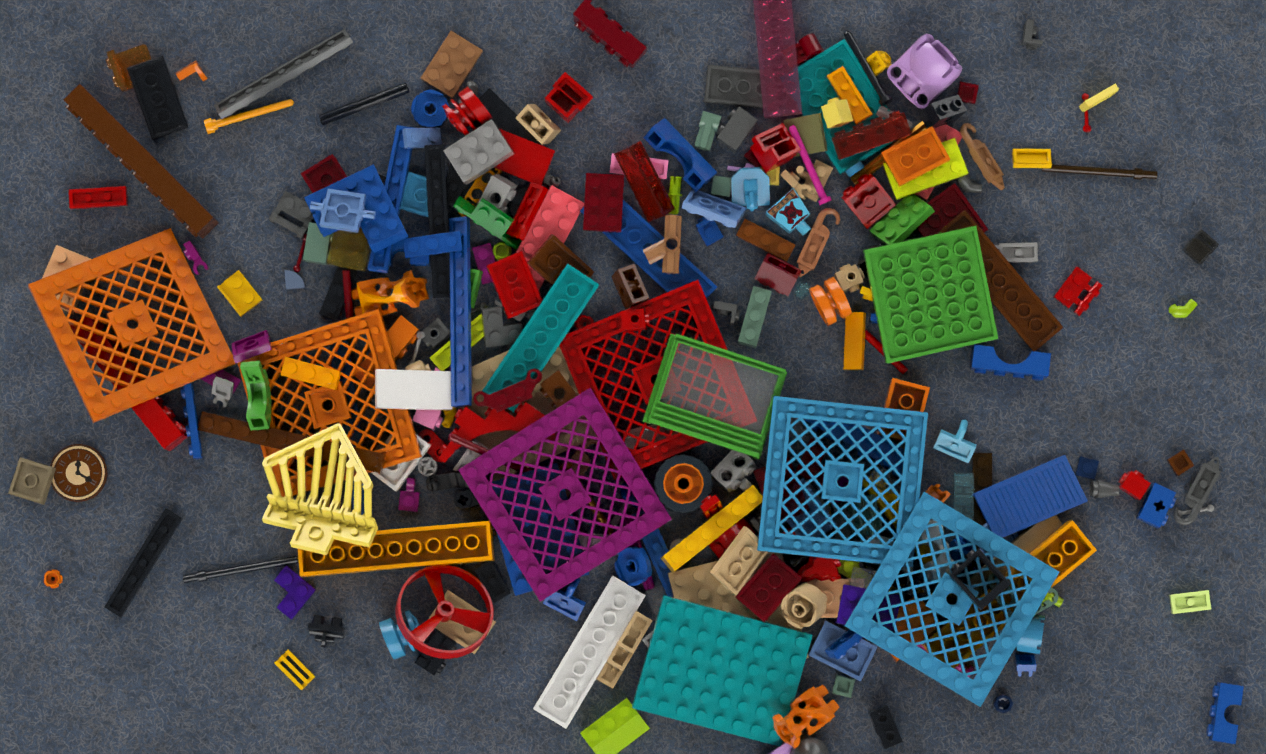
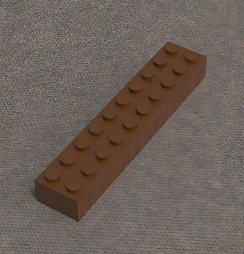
M81 84L63 99L67 103L65 107L76 118L80 116L79 121L89 131L93 129L92 134L103 145L107 143L105 147L116 158L120 156L119 161L129 171L134 170L132 175L142 184L146 182L145 188L156 198L160 196L161 198L158 201L169 211L173 209L172 215L182 224L187 223L185 228L196 238L200 236L203 239L219 223Z

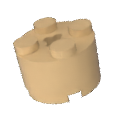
M808 583L798 585L782 600L781 609L784 610L786 621L796 628L811 626L824 615L827 596L814 585Z

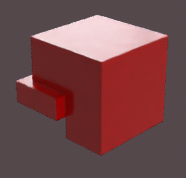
M564 72L552 85L553 89L545 97V103L569 123L579 111L581 112L591 102L593 96Z
M784 123L764 131L751 139L754 144L750 149L765 173L788 163L801 151Z

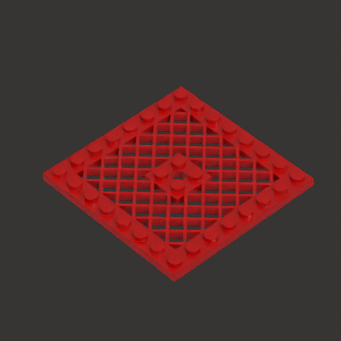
M699 280L626 309L644 308L645 313H649V321L658 318L656 326L646 325L654 329L650 338L641 335L643 330L638 331V333L623 332L621 312L568 333L559 345L578 393L581 394L591 388L608 417L609 414L617 416L614 427L617 432L625 434L623 437L624 443L627 436L637 439L634 449H628L641 470L707 443V441L682 433L672 435L673 430L668 435L659 431L661 426H657V429L647 426L648 423L644 422L642 424L635 421L638 411L646 412V410L640 408L643 399L646 405H648L654 387L651 378L658 374L663 359L661 355L664 348L666 349V343L670 334H673L671 331L674 324L684 327L682 336L685 335L688 328L697 332L695 340L698 339L700 334L704 343L728 350ZM689 306L690 311L684 309L683 307ZM676 311L673 319L665 316L666 314ZM680 311L689 314L686 324L676 320ZM692 316L697 328L689 326ZM662 318L671 321L668 331L658 328ZM657 331L666 334L663 344L653 340ZM620 333H623L620 341L611 338ZM627 333L636 336L632 346L623 342ZM639 338L648 341L645 351L636 348ZM605 340L602 348L594 345ZM609 340L618 344L615 353L605 350ZM652 343L661 347L658 356L648 353ZM678 343L674 359L676 354L685 356L686 359L683 366L672 362L661 399L670 396L667 402L670 405L675 396L683 400L680 407L682 409L687 401L696 405L694 413L697 412L698 407H702L708 410L706 417H709L712 411L720 415L713 419L740 428L757 422L733 361L708 353L712 361L711 364L703 361L707 352L703 351L701 359L691 356L693 347H690L688 354L679 351L681 343ZM621 346L631 349L627 358L618 355ZM587 348L586 353L584 355L582 349ZM591 348L601 351L597 361L588 357ZM634 351L643 354L640 364L630 360ZM604 353L613 356L609 366L600 362ZM646 356H649V357L655 359V360H652V361H650V362H647V363L643 364L644 361H645ZM616 358L625 361L622 371L613 368ZM689 358L699 362L695 372L686 368ZM587 361L595 363L592 373ZM629 363L638 366L631 369L634 376L625 373ZM702 364L712 367L708 377L698 373ZM599 365L608 369L604 378L595 375ZM672 366L681 369L678 378L676 377ZM714 369L717 373L719 381L711 379ZM611 370L620 374L617 384L607 380ZM684 371L693 374L690 384L680 381ZM623 376L633 379L629 389L620 385ZM697 376L706 380L703 389L693 386ZM594 378L603 381L599 390ZM709 381L719 385L715 394L706 391ZM635 382H637L641 394L632 390ZM606 383L615 386L612 396L602 393ZM679 384L688 387L685 397L676 394L682 391ZM721 387L723 388L727 399L718 396ZM618 388L627 391L624 401L614 398ZM691 389L701 392L697 402L688 399ZM631 393L640 397L637 406L627 403ZM704 394L713 397L710 407L701 404ZM601 396L610 399L607 407H605ZM716 399L726 403L723 412L713 409ZM613 401L622 404L619 414L609 410ZM730 405L732 411L726 413L727 408ZM625 406L635 409L631 419L622 416ZM620 418L630 422L626 432L617 428ZM633 423L642 427L639 437L629 433ZM645 429L655 432L651 442L642 439ZM658 434L667 437L665 439L655 442ZM600 441V446L603 453H607L606 449ZM640 441L649 444L637 450ZM610 458L609 468L618 470ZM611 472L614 480H616L618 473Z

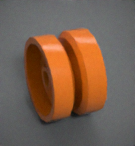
M834 277L824 281L825 291L818 284L809 288L814 305L827 326L837 322L835 311L843 319L852 314L847 297Z

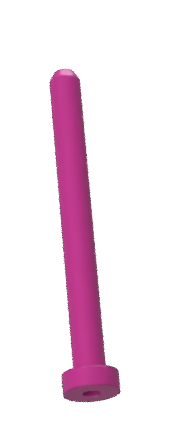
M790 126L791 136L794 137L801 149L799 152L820 198L818 203L823 205L832 199L830 196L827 197L796 126Z

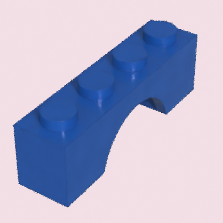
M665 118L655 124L643 137L656 151L667 152L678 159L684 169L683 179L695 192L707 185L717 174V171Z
M973 345L970 369H974V373L986 374V371H991L996 376H1005V373L1013 374L1014 378H1024V375L1032 376V380L1043 381V378L1049 376L1051 353L1031 351L1025 361L1019 364H1008L996 355L994 347Z

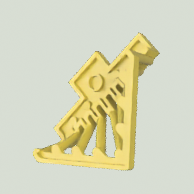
M335 424L264 458L262 465L273 495H267L269 505L262 520L266 524L295 530L290 541L291 547L327 555L334 539L365 547L371 546L378 530L376 520L372 517L373 483L341 424ZM332 439L324 492L318 503L322 446L325 441ZM314 447L311 493L306 501L305 452ZM339 452L334 498L330 504L337 455ZM297 456L298 494L296 500L293 498L287 467L288 459ZM277 464L280 466L285 492L284 497L281 496L272 466ZM345 467H347L344 503L340 509ZM353 480H354V509H353L352 512H351ZM362 487H363V490H364V514H363V515H361Z

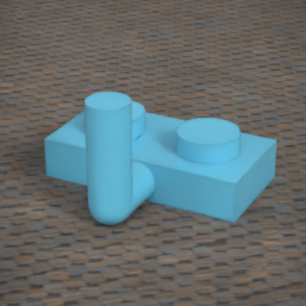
M961 420L956 435L941 429L933 448L969 463L977 444L963 439L968 421Z

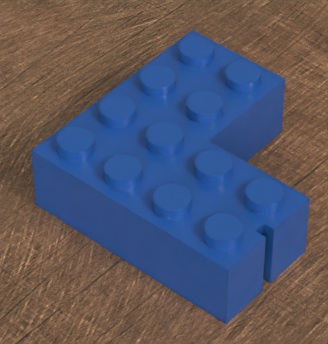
M374 164L304 197L310 209L311 201L323 203L328 188L365 194V210L376 211L375 219L363 218L360 227L373 253L408 237ZM310 209L323 237L338 231L336 229L320 227L321 211Z

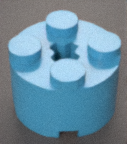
M1034 615L1016 646L1017 651L1040 654V650L1037 647H1041L1044 623H1041V620H1045V616Z

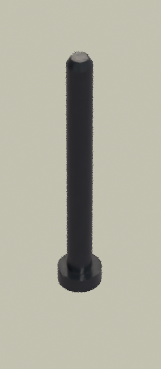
M850 31L844 32L845 39L880 98L879 104L884 106L893 100L892 97L886 95Z

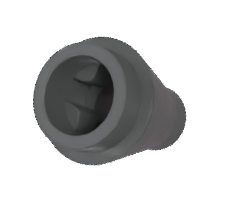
M1101 480L1091 481L1089 487L1090 496L1095 499L1118 496L1120 491L1119 485Z

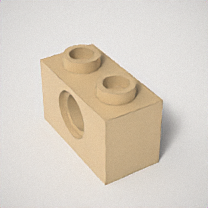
M527 104L516 117L541 144H550L561 131L536 104Z

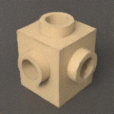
M850 264L844 265L839 268V272L834 274L833 277L844 292L850 291V293L861 289L860 286L864 282L863 279H865L862 269H858L856 264L853 266Z

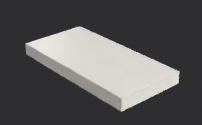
M376 369L375 408L451 411L453 409L451 406V371Z

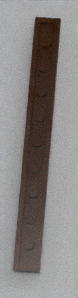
M203 411L198 426L199 431L280 450L310 437L271 427L269 429L251 431L246 421ZM325 441L322 446V460L329 461L331 441ZM314 447L306 450L305 456L314 457ZM353 447L365 470L382 473L386 454ZM338 452V455H337V461H336V463H338V460H339V452Z

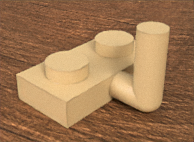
M816 159L813 166L824 188L833 167ZM798 166L795 174L806 180L804 184L809 185L813 190L811 193L808 189H805L802 194L806 198L817 202L819 196L808 172L804 171L802 166Z

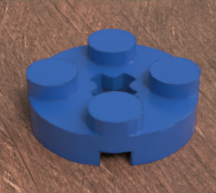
M426 90L414 98L411 112L415 121L420 126L436 128L442 126L448 119L442 106L445 103L448 106L449 104L442 93L436 90ZM430 104H432L433 108L436 110L435 112L428 114V111L425 110V108L429 107Z
M628 547L618 553V559L615 561V571L618 578L628 583L627 585L636 586L642 584L652 575L651 562L644 548ZM632 562L635 564V570L633 568L631 569L630 565H632Z

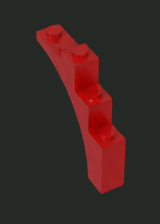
M527 402L524 405L522 403L519 404L514 411L517 414L515 417L505 410L497 413L496 409L489 407L484 414L487 417L483 419L468 407H465L464 409L460 408L455 414V423L460 428L459 430L455 428L452 433L470 441L480 435L495 431H521L545 415ZM557 432L545 439L555 441ZM452 441L448 445L444 443L438 452L440 454L438 459L446 463L461 445Z

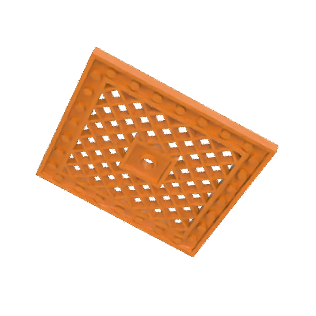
M171 228L28 284L30 292L93 423L235 364L233 355ZM149 259L147 265L140 263L144 260ZM152 259L162 263L160 270L150 267ZM165 264L170 274L163 271ZM132 266L130 272L122 270L124 268ZM135 266L145 270L142 277L133 274ZM148 271L158 275L155 282L145 278ZM114 273L112 279L104 277ZM117 273L127 277L125 284L115 281ZM160 276L170 279L168 287L158 283ZM130 278L140 282L138 289L128 286ZM96 280L94 286L87 284L89 282ZM99 281L109 284L107 291L97 288ZM173 281L178 290L171 288ZM143 283L153 286L150 294L141 291ZM112 285L122 288L120 296L110 293ZM78 287V290H77L76 293H73V292H70V291H69V290H72V289ZM81 288L92 291L89 298L79 295ZM156 288L166 291L163 299L153 295ZM125 290L135 293L133 301L123 298ZM95 292L105 296L102 303L92 300ZM168 293L179 296L176 303L166 300ZM64 295L74 298L71 305L61 302ZM138 295L148 298L146 306L142 299L136 301ZM108 297L118 301L115 308L105 305ZM181 298L183 299L186 307L179 305ZM77 300L87 303L84 310L74 307ZM151 300L161 303L159 311L149 307ZM121 302L128 304L127 306L119 308ZM90 304L100 308L97 315L87 312ZM164 305L174 308L172 315L161 312ZM62 308L69 310L67 317H65ZM103 309L109 311L106 315L108 319L100 317ZM177 310L187 313L185 320L174 317ZM72 312L82 315L80 322L69 319ZM149 313L157 315L154 322ZM189 315L191 316L194 324L187 322ZM85 316L95 320L93 327L82 324ZM159 317L169 320L167 328L157 324ZM134 320L137 322L138 327L131 329L127 326V322ZM98 321L108 325L106 332L95 329ZM172 321L182 325L180 332L169 329ZM70 325L77 327L75 334L73 333ZM185 326L195 330L193 337L182 334ZM111 327L116 336L108 334ZM80 328L90 332L88 339L77 336ZM157 330L165 332L162 340L155 337L158 335ZM197 332H199L203 341L195 338ZM93 333L103 337L101 344L90 341ZM167 334L178 337L175 344L165 341ZM106 338L116 342L114 349L103 346ZM180 338L190 342L188 349L178 346ZM147 340L144 347L138 345V343ZM150 341L160 344L157 352L147 348ZM78 342H81V343L85 344V347H84V349H83V352H82V350H81V348H80ZM119 343L122 350L129 347L127 354L116 351ZM193 343L203 346L201 354L191 351ZM88 345L98 349L96 357L86 353ZM162 346L173 349L171 356L160 353ZM132 348L142 351L140 359L130 356ZM101 350L111 354L109 362L99 358ZM176 350L186 354L183 361L173 358ZM145 353L155 356L153 364L142 360ZM114 355L124 358L122 366L111 363ZM188 355L195 357V359L186 362ZM158 358L168 361L166 368L155 365ZM86 359L94 361L91 369ZM127 360L137 363L135 371L125 368ZM171 362L178 365L169 369ZM96 363L107 366L104 374L94 370ZM140 365L151 368L148 376L138 373ZM109 367L120 371L117 379L107 375ZM153 370L161 372L151 377ZM122 372L133 376L130 383L120 380ZM94 376L102 378L99 385ZM135 377L143 379L142 381L133 384ZM104 380L115 383L112 391L102 387ZM117 385H121V386H124V387H125V388H123V389H120V390H118V391H115L116 388H117Z
M380 309L271 342L272 350L241 361H260L261 365L264 366L263 369H266V371L269 367L276 370L272 380L268 378L270 392L274 385L281 388L277 398L271 395V399L275 401L271 408V428L281 429L283 423L286 422L292 426L289 432L294 433L297 428L303 432L302 435L312 436L314 434L309 432L312 425L314 429L321 428L320 431L329 428V425L339 422L342 426L344 423L351 427L347 437L351 444L357 448L369 450L362 446L366 437L374 440L369 451H374L378 443L385 446V448L374 451L386 454L383 469L422 457L409 409H387V413L375 408L370 403L375 394V384L372 389L364 385L369 376L375 378V375L371 373L374 366L376 369L397 370ZM366 334L367 339L363 338L361 335ZM354 338L351 345H348L343 342L345 340ZM358 339L366 342L362 352L354 348ZM336 344L332 351L325 348L326 346ZM340 345L348 348L344 358L336 354ZM369 347L372 353V357L366 355V352L368 351ZM318 349L315 356H312L307 353ZM322 350L330 354L326 363L318 359ZM352 351L360 355L355 364L348 360ZM300 355L297 360L302 361L304 356L312 359L311 364L318 362L326 368L342 371L346 363L353 366L349 376L341 372V376L347 378L344 386L342 381H339L337 390L326 387L318 388V385L312 387L303 381L289 377L284 386L276 382L282 371L285 357L290 358ZM334 356L342 360L338 369L330 366ZM364 357L372 361L367 370L359 366ZM281 361L279 367H276L271 364L274 362ZM238 362L239 371H240V374H241V378H242V381H243L244 389H245L246 396H247V399H248V393H247L246 383H245L244 377H243L242 372H241V369H240L241 362ZM357 369L365 373L361 382L353 379ZM291 380L300 383L295 392L288 389ZM351 381L359 385L354 394L347 391ZM303 386L310 389L304 392L305 398L299 395ZM362 388L370 391L366 401L358 397ZM285 392L293 395L289 404L281 401ZM346 394L352 397L349 405ZM297 398L304 401L300 411L293 407ZM326 400H331L333 403V407L329 411L324 409V402ZM356 400L364 403L360 412L352 409ZM279 403L287 407L283 416L275 413ZM368 406L376 410L371 419L363 415ZM307 407L309 408L311 417L304 413ZM290 410L298 413L294 423L286 419ZM351 412L357 415L353 425L345 421L352 419ZM379 413L387 416L383 426L375 422ZM274 416L280 419L277 426L275 423ZM302 416L310 420L306 429L298 426ZM361 418L369 422L365 431L357 427ZM390 420L393 427V431L387 428ZM373 425L381 428L377 437L369 434ZM355 430L363 434L358 443L351 440ZM384 431L393 435L388 444L380 440ZM260 445L264 458L280 451V449ZM294 456L288 460L287 467L288 472L290 471L295 474L290 476L289 473L293 496H296L298 494L297 471L290 468L294 459L297 460V456ZM306 456L305 466L307 465L313 469V464L308 462L310 457ZM336 463L333 484L336 483L338 463ZM277 464L272 466L281 496L284 497L285 492L280 466ZM328 465L321 467L319 488L325 486ZM345 467L344 481L346 480L347 467ZM313 470L305 472L306 492L311 491Z

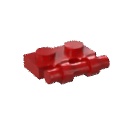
M1076 266L1053 298L1068 309L1073 303L1076 304L1078 307L1074 313L1081 316L1089 308L1092 299L1099 295V290L1103 285L1096 281L1093 287L1090 286L1088 283L1092 277ZM1084 289L1088 293L1083 300H1080L1078 296Z

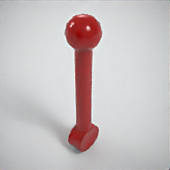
M1087 93L1082 94V99L1086 101L1089 99V95ZM1087 110L1084 112L1085 125L1083 131L1089 133L1091 126L1089 125Z

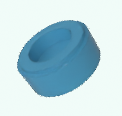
M859 161L845 172L848 177H851L862 170L864 165Z

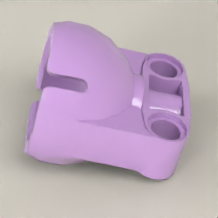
M926 33L894 64L889 66L887 75L910 102L918 108H926L959 77L962 66L958 64V60L939 40H935L932 35ZM895 67L901 69L899 77L894 74ZM921 94L926 95L928 99L926 104L921 103Z

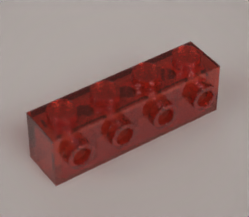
M898 110L890 113L887 119L882 120L881 117L870 120V125L864 126L861 123L853 126V131L846 133L845 130L834 133L835 137L831 139L838 159L841 160L912 135L905 113L900 114Z
M641 141L631 144L614 154L648 222L661 218L675 209Z

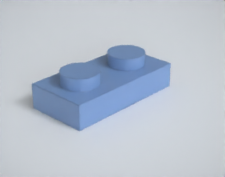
M405 128L402 130L404 148H424V145L442 144L440 128Z

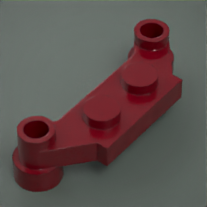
M536 368L530 369L525 380L490 395L483 391H478L474 394L473 401L479 407L487 406L496 409L497 413L533 398L532 392L536 385L541 382L542 373ZM537 373L538 377L536 379H532L531 374ZM480 395L484 396V400L482 402H478L477 400L478 396Z

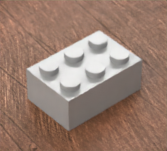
M492 119L443 150L466 185L514 155L513 150Z

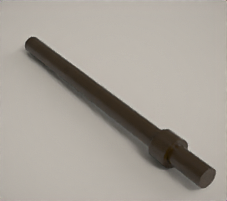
M1053 164L1051 168H1042L1043 172L1133 177L1135 180H1141L1142 178L1157 179V171H1144L1142 168L1128 170Z

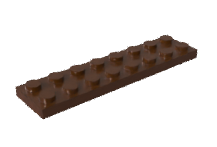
M965 210L962 211L936 234L971 226L977 227L991 303L1032 351H1036L1058 333L1063 326Z

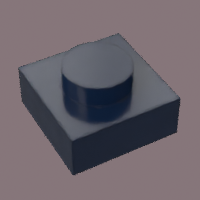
M1080 456L1075 476L1095 480L1099 461Z

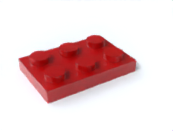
M522 251L486 265L508 319L536 308L541 304L543 300Z

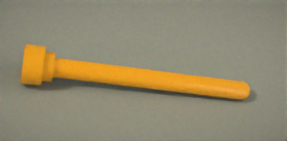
M287 99L219 120L205 119L206 131L208 134L215 133L218 127L291 107L294 101Z

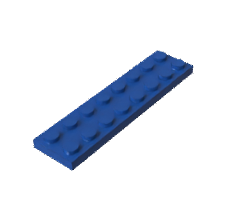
M623 200L621 233H602L666 293L699 280L707 299L717 289V286L683 254L680 253L679 274L662 273L663 259L651 265L649 264L643 249L663 240L664 237ZM584 207L580 210V213H581L583 216H584ZM668 241L667 248L675 249V247ZM689 306L683 307L684 309L690 311Z

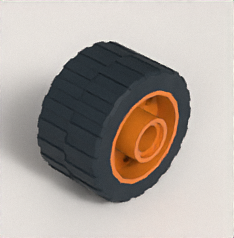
M676 455L664 461L659 467L655 476L654 488L664 507L678 514H688L697 511L702 505L701 502L711 494L712 476L708 467L700 459H696L691 455ZM680 480L688 481V488H679L678 482Z

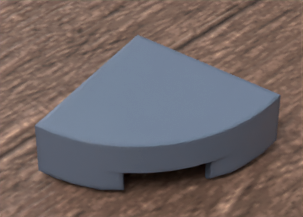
M284 270L286 290L306 288L303 279L297 273Z

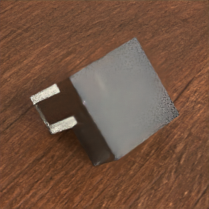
M1200 229L1183 247L1182 251L1201 265L1220 244Z

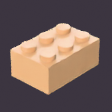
M56 245L42 279L91 259ZM77 287V288H74V289H72V290H69V291H70V292H73V293H76L77 290H78V287ZM81 288L79 295H82L84 288ZM64 295L61 302L71 305L74 298ZM79 300L76 301L74 307H77Z

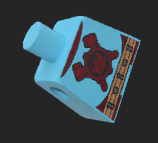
M794 188L765 214L789 234L796 228L804 236L812 229L804 221L809 217L810 213Z

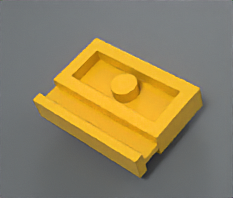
M240 270L217 286L240 317L262 301V298Z

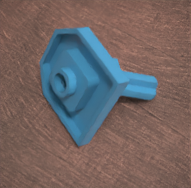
M760 167L740 168L731 177L732 203L746 206L750 211H754L758 206L770 205L769 176Z

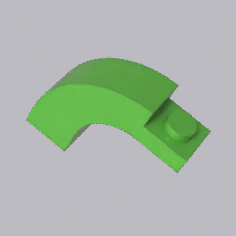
M260 361L241 362L240 369L248 393L246 419L250 430L269 429L272 406L266 369L262 368Z

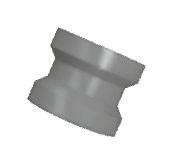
M424 457L418 463V470L422 475L429 477L435 475L438 470V464L433 458Z

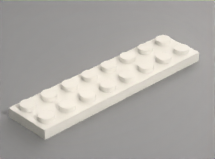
M611 577L534 706V710L567 729L646 595L618 578Z

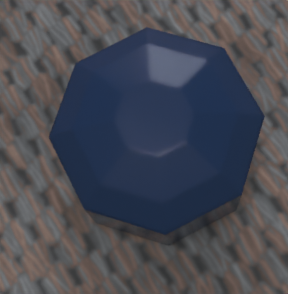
M1001 694L995 697L993 705L996 711L1006 713L1011 711L1013 702L1010 696Z

